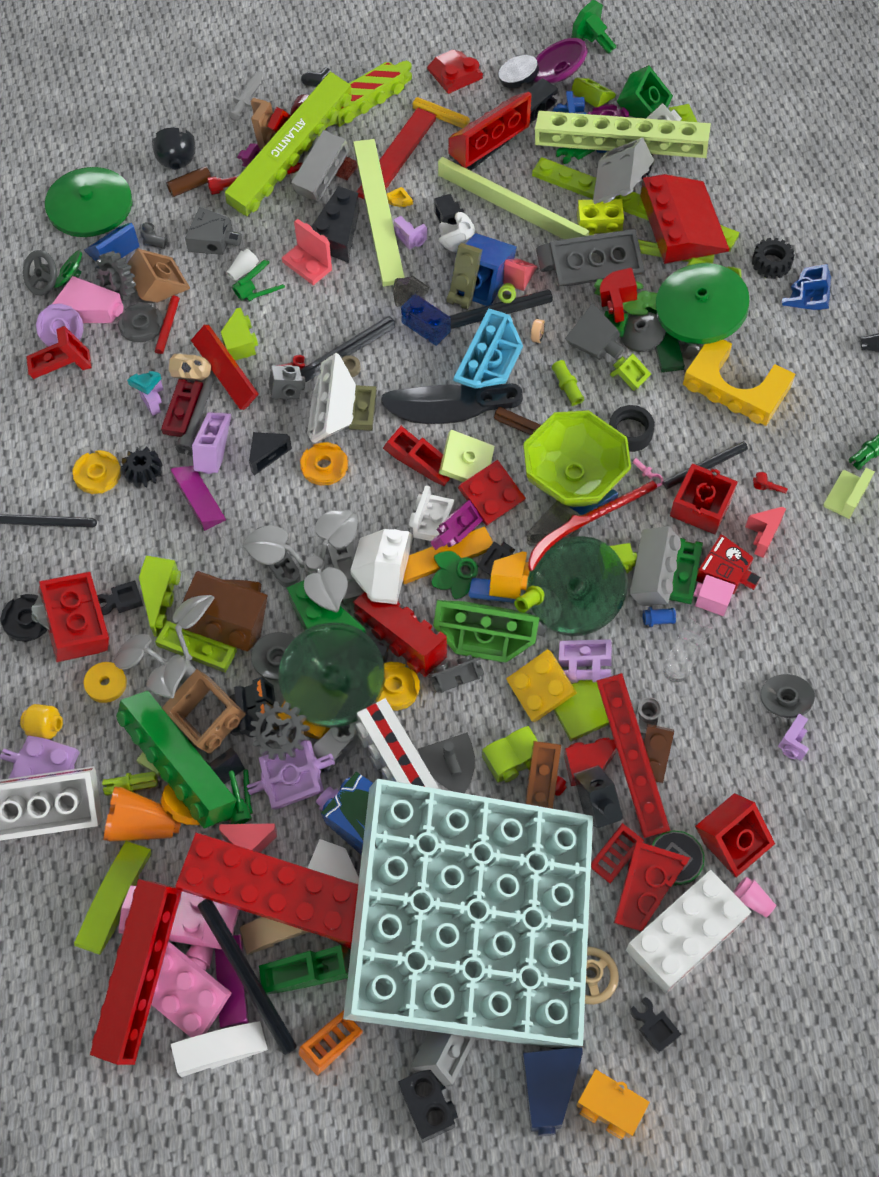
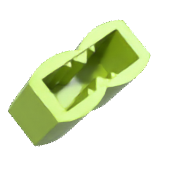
M529 726L518 729L507 737L494 741L482 749V758L497 783L502 781L510 782L519 776L520 771L527 768L528 770L530 769L533 741L538 740Z

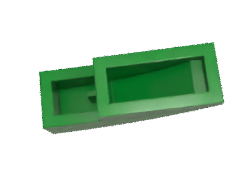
M338 945L318 952L310 950L259 965L261 985L268 995L347 979L351 955L350 949L343 945Z

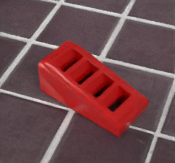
M623 823L591 862V869L610 884L629 862L634 845L630 848L619 837L623 835L633 844L636 841L644 843V839ZM614 843L624 849L627 854L623 856L612 847ZM608 851L620 860L618 865L605 856ZM601 860L614 869L611 874L598 864Z

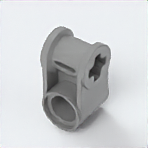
M652 697L642 699L638 704L635 714L643 742L647 724L660 726L661 704ZM649 709L654 713V716H645L642 710Z
M345 719L337 721L313 745V752L317 759L332 754L334 758L332 760L335 761V764L325 767L329 772L334 771L333 767L338 762L341 763L344 757L356 745L358 737L354 724Z

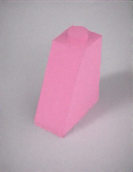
M74 276L71 277L52 303L71 306L79 313L83 323H112L123 312V304L119 293Z

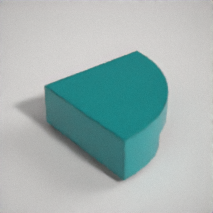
M149 371V373L140 375L134 374L127 381L130 386L148 395L162 378L160 373Z

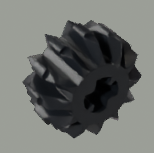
M146 446L142 451L138 447H136L135 452L128 451V457L122 458L121 472L125 480L129 484L133 483L136 488L141 483L147 488L148 481L156 484V477L162 476L161 469L163 464L155 450L150 452V449Z

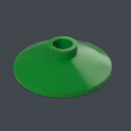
M80 250L74 252L61 267L54 285L55 288L66 284L72 276L79 278L82 271L78 269L82 260V252Z

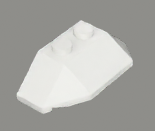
M337 353L321 362V373L316 380L312 394L307 435L314 443L348 427L353 420L352 413L356 384L342 358Z
M383 529L360 538L350 571L352 577L367 593L368 598L372 602L397 604L413 542V534L409 531Z

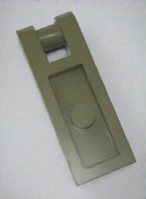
M464 243L458 245L447 303L452 305L456 303L461 305V308L469 309L474 295L482 249ZM459 290L465 292L464 296L458 295Z

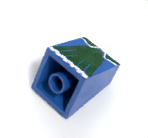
M356 771L351 778L345 779L337 795L334 798H330L324 804L321 815L327 826L362 855L369 788L373 783Z

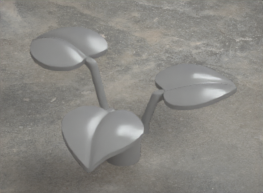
M330 511L323 514L316 523V534L321 539H324L320 555L310 556L305 561L299 557L290 545L286 544L288 533L278 526H264L253 531L243 542V548L257 562L266 565L275 564L282 560L285 555V549L288 550L297 560L300 567L305 569L304 590L307 596L319 606L333 612H338L347 592V578L342 571L336 568L325 569L323 561L325 560L328 543L334 548L341 549L352 542L357 532V517L351 511Z
M202 595L192 597L183 602L175 611L172 620L177 624L175 629L184 656L174 655L167 662L150 648H147L152 641L150 636L139 634L131 637L121 646L114 659L115 666L119 669L131 668L142 659L144 653L150 654L164 666L156 668L150 674L147 680L148 688L157 695L174 698L179 682L183 685L196 670L189 662L192 656L188 652L182 628L188 629L203 616L214 600V596Z

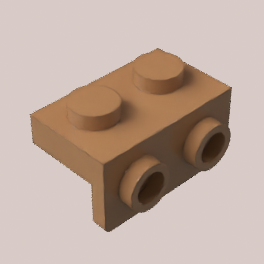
M252 98L250 102L254 115L251 120L257 144L260 149H263L276 134L275 131L267 127L273 110L270 102Z

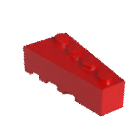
M366 592L353 601L355 618L363 625L367 623L372 628L373 635L380 641L384 639L395 656L405 658L408 661V667L416 674L420 672L426 677L433 671V668H436L447 658V636L441 631L436 635L431 629L432 625L425 619L420 623L414 611L409 607H399V601L397 604L372 602Z

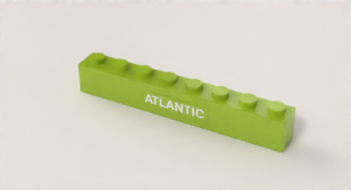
M330 71L225 191L226 203L245 216L255 212L265 196L268 197L272 193L278 181L281 182L285 178L288 169L298 163L301 154L311 148L314 139L321 135L322 131L326 129L327 124L337 118L340 109L349 104L352 98L351 85Z

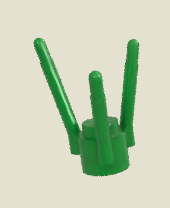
M268 260L260 262L245 277L232 285L234 293L241 301L246 298L250 302L257 297L285 288V285L282 284L253 293L255 286L251 279L270 263Z
M247 769L243 770L244 799H241L234 771L231 770L229 771L233 795L237 800L231 818L224 820V822L230 821V824L247 823L252 820L251 814H253L249 789L247 788V785L250 784L249 772Z

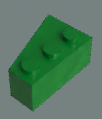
M304 580L287 587L289 601L320 662L350 649L352 645L355 646L358 638L366 640L365 628L341 606L338 612H333L313 602L304 590Z

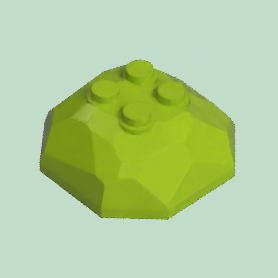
M589 410L554 412L523 443L528 481L560 503L571 507L589 506L598 503L631 469L627 437Z

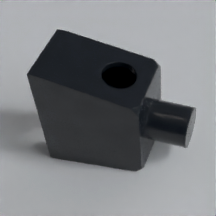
M599 765L573 774L583 814L593 816L594 827L601 828L623 819L615 785ZM597 782L595 787L591 786L592 783Z

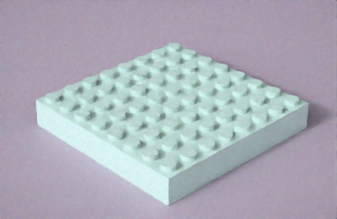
M376 779L369 788L343 1019L557 1049L582 1047L593 816Z

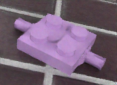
M28 736L19 753L3 749L2 752L4 754L1 753L0 759L14 763L13 770L8 778L10 779L72 770L75 767V762L80 752L78 749L45 738Z
M309 740L301 741L300 744L304 749L302 751L296 748L294 750L296 757L294 758L290 757L288 753L286 754L285 761L280 760L278 754L275 760L269 759V754L259 757L262 769L261 780L248 784V792L250 795L264 790L269 797L271 808L275 810L323 793L324 788L320 777V769L334 765L335 761L332 760L334 758L332 754L317 759Z

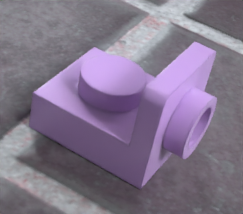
M402 216L394 219L395 235L409 250L415 246L423 245L427 240V227L424 224L414 229L412 224L406 222Z
M161 380L148 395L139 391L140 397L152 416L161 412L159 404L162 401L158 394L159 391L163 390Z
M798 714L778 745L785 756L791 759L797 758L800 761L809 750L808 747L800 743L808 731L803 728L808 719L801 714Z

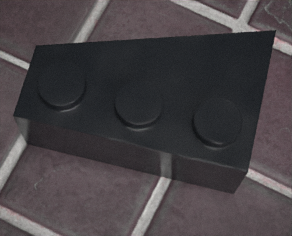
M340 186L337 187L311 227L315 232L324 235L328 239L330 255L332 257L349 263L359 214V199L357 192Z

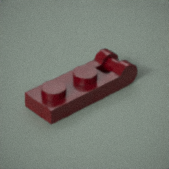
M178 379L161 427L162 434L182 437V435L186 434L203 382L195 381L190 383L186 379Z

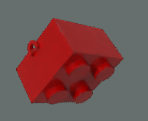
M692 463L673 501L670 517L716 535L732 501L738 481L721 475L717 469H711L710 471Z

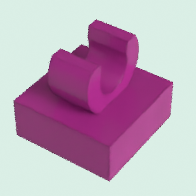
M250 143L246 150L239 152L237 158L243 161L242 166L247 167L261 150L258 144Z

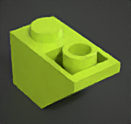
M241 307L236 308L221 331L223 345L235 361L256 355L255 346H258L255 333H250L249 331L252 328L249 316H244Z

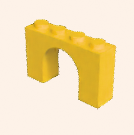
M723 339L718 342L704 344L685 372L683 385L691 392H698L706 396L713 403H721L727 406L733 413H741L749 417L752 422L767 426L790 390L796 374L774 364L764 381L757 387L751 389L735 388L726 383L719 372L730 355L732 343Z

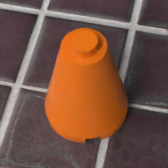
M114 787L105 825L104 840L110 842L170 839L173 837V833L179 834L181 823L172 818L173 815L169 811L166 813L160 803L125 788Z

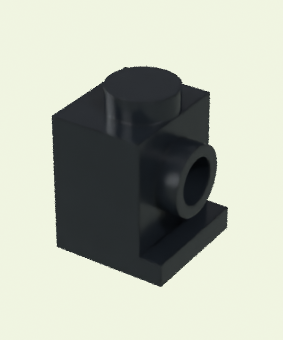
M451 194L434 198V212L439 223L456 225L455 214L458 212L464 213L463 208L460 209L459 203L454 201Z

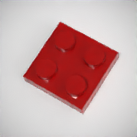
M496 460L458 486L465 499L471 501L486 526L526 499L499 460Z

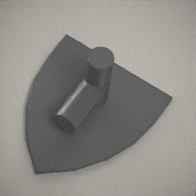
M468 732L418 749L428 771L438 783L448 790L465 794L475 769V754Z

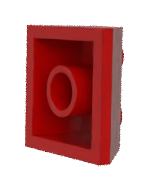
M735 793L695 826L704 845L736 878L775 845L756 803Z

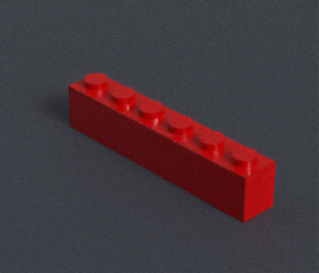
M138 879L133 892L130 911L125 921L122 940L117 949V958L113 972L109 978L105 1001L101 1007L97 1030L92 1039L91 1056L116 1065H135L182 891L177 890L175 887Z

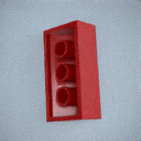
M528 91L511 97L496 108L486 112L474 122L469 123L460 131L452 134L448 138V154L464 168H467L530 126L531 93Z

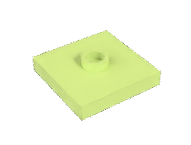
M450 430L439 474L465 482L491 464L495 446Z

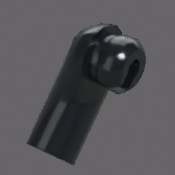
M325 67L319 73L306 72L301 76V81L304 85L317 87L331 70Z

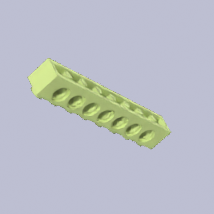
M539 111L535 126V145L610 151L643 137L651 154L707 158L711 123Z

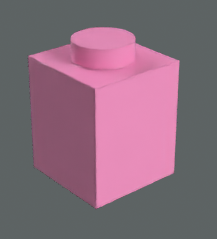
M706 575L703 584L698 582L693 595L697 598L695 606L724 616L736 585Z

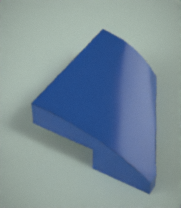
M828 264L804 268L800 278L791 286L793 292L790 298L783 297L782 305L810 310L829 309L831 275Z

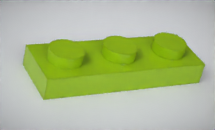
M167 621L155 643L160 648L184 656L175 629L177 624ZM182 629L188 652L192 656L191 660L226 673L237 653L236 647Z

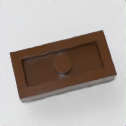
M647 724L644 745L655 781L663 783L674 729Z

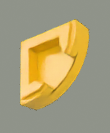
M403 187L387 193L388 203L393 206L406 207L413 205L412 198Z

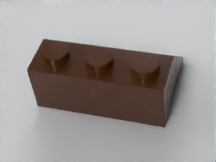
M197 571L183 602L192 597L212 595L214 600L203 616L193 626L184 630L248 652L261 637L268 595Z

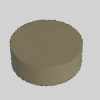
M351 355L342 357L351 377L357 376L361 370L359 359Z

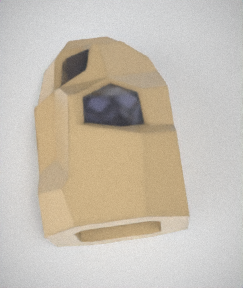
M174 354L169 361V372L171 377L202 381L210 375L211 364L201 356Z

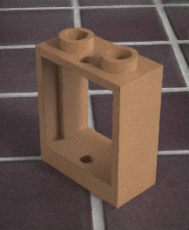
M198 669L175 692L174 698H170L162 707L185 735L198 748L209 754L221 745L224 738L239 725L241 719L246 715L209 676ZM211 690L227 708L201 735L186 717Z

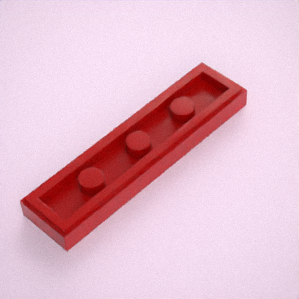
M204 324L191 339V342L201 356L209 361L211 370L238 408L244 410L254 401L259 393L210 325Z

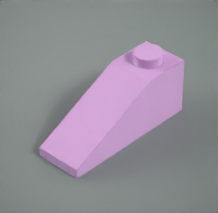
M207 413L192 445L194 471H201L205 474L218 473L223 462L231 414Z

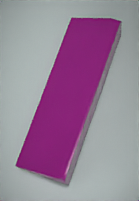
M194 465L170 469L174 481L204 531L226 521L225 516L199 473L194 471Z
M241 934L234 935V939L244 954ZM215 948L216 979L232 993L219 1013L220 1028L249 1023L247 991L223 950Z

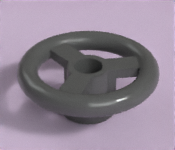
M43 250L31 252L23 265L24 283L35 295L42 296L48 294L53 289L57 279L55 261L49 253ZM41 257L44 258L48 264H42ZM34 260V275L30 279V266ZM38 281L48 282L42 289L35 287Z

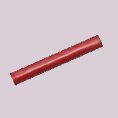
M173 295L170 298L155 347V353H164L180 300L178 296Z

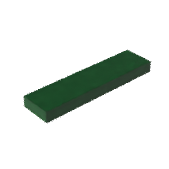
M651 307L645 308L648 312L656 314L655 309ZM666 332L662 342L655 347L661 373L684 370L685 364L678 339Z

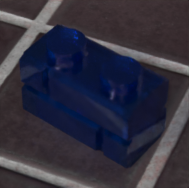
M414 294L402 305V323L423 338L429 339V342L435 346L451 332V317L417 294Z

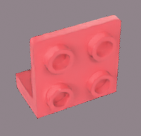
M297 219L294 221L297 245L282 257V262L309 283L315 285L332 271L330 243L324 235L315 232L309 224Z

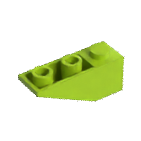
M146 555L139 575V581L150 628L154 637H158L160 629H163L167 622V615L165 613L167 607H171L173 604L174 593L172 591L174 585H178L180 582L181 571L178 570L175 560Z

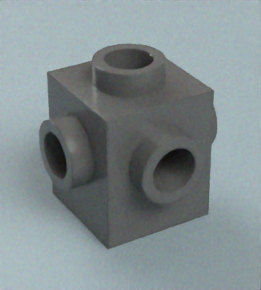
M271 365L269 377L271 398L284 400L300 399L301 390L305 389V377L301 376L299 366Z

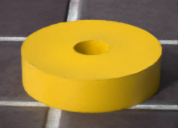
M101 662L92 666L84 677L85 691L92 700L99 703H108L118 699L124 693L127 686L124 671L117 668L112 662ZM103 680H110L107 685H101Z

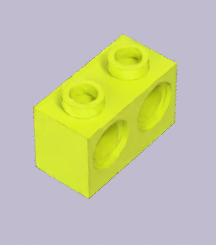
M613 199L608 203H603L602 201L594 204L593 200H578V225L589 230V235L622 231L624 224L622 199Z

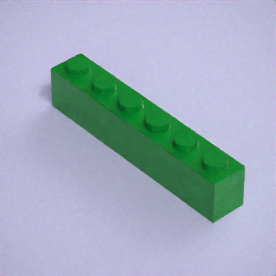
M149 691L121 699L116 715L119 725L125 728L131 736L133 743L138 745L143 751L148 762L155 766L161 778L174 790L176 797L189 809L193 819L197 820L205 829L231 818L237 799Z

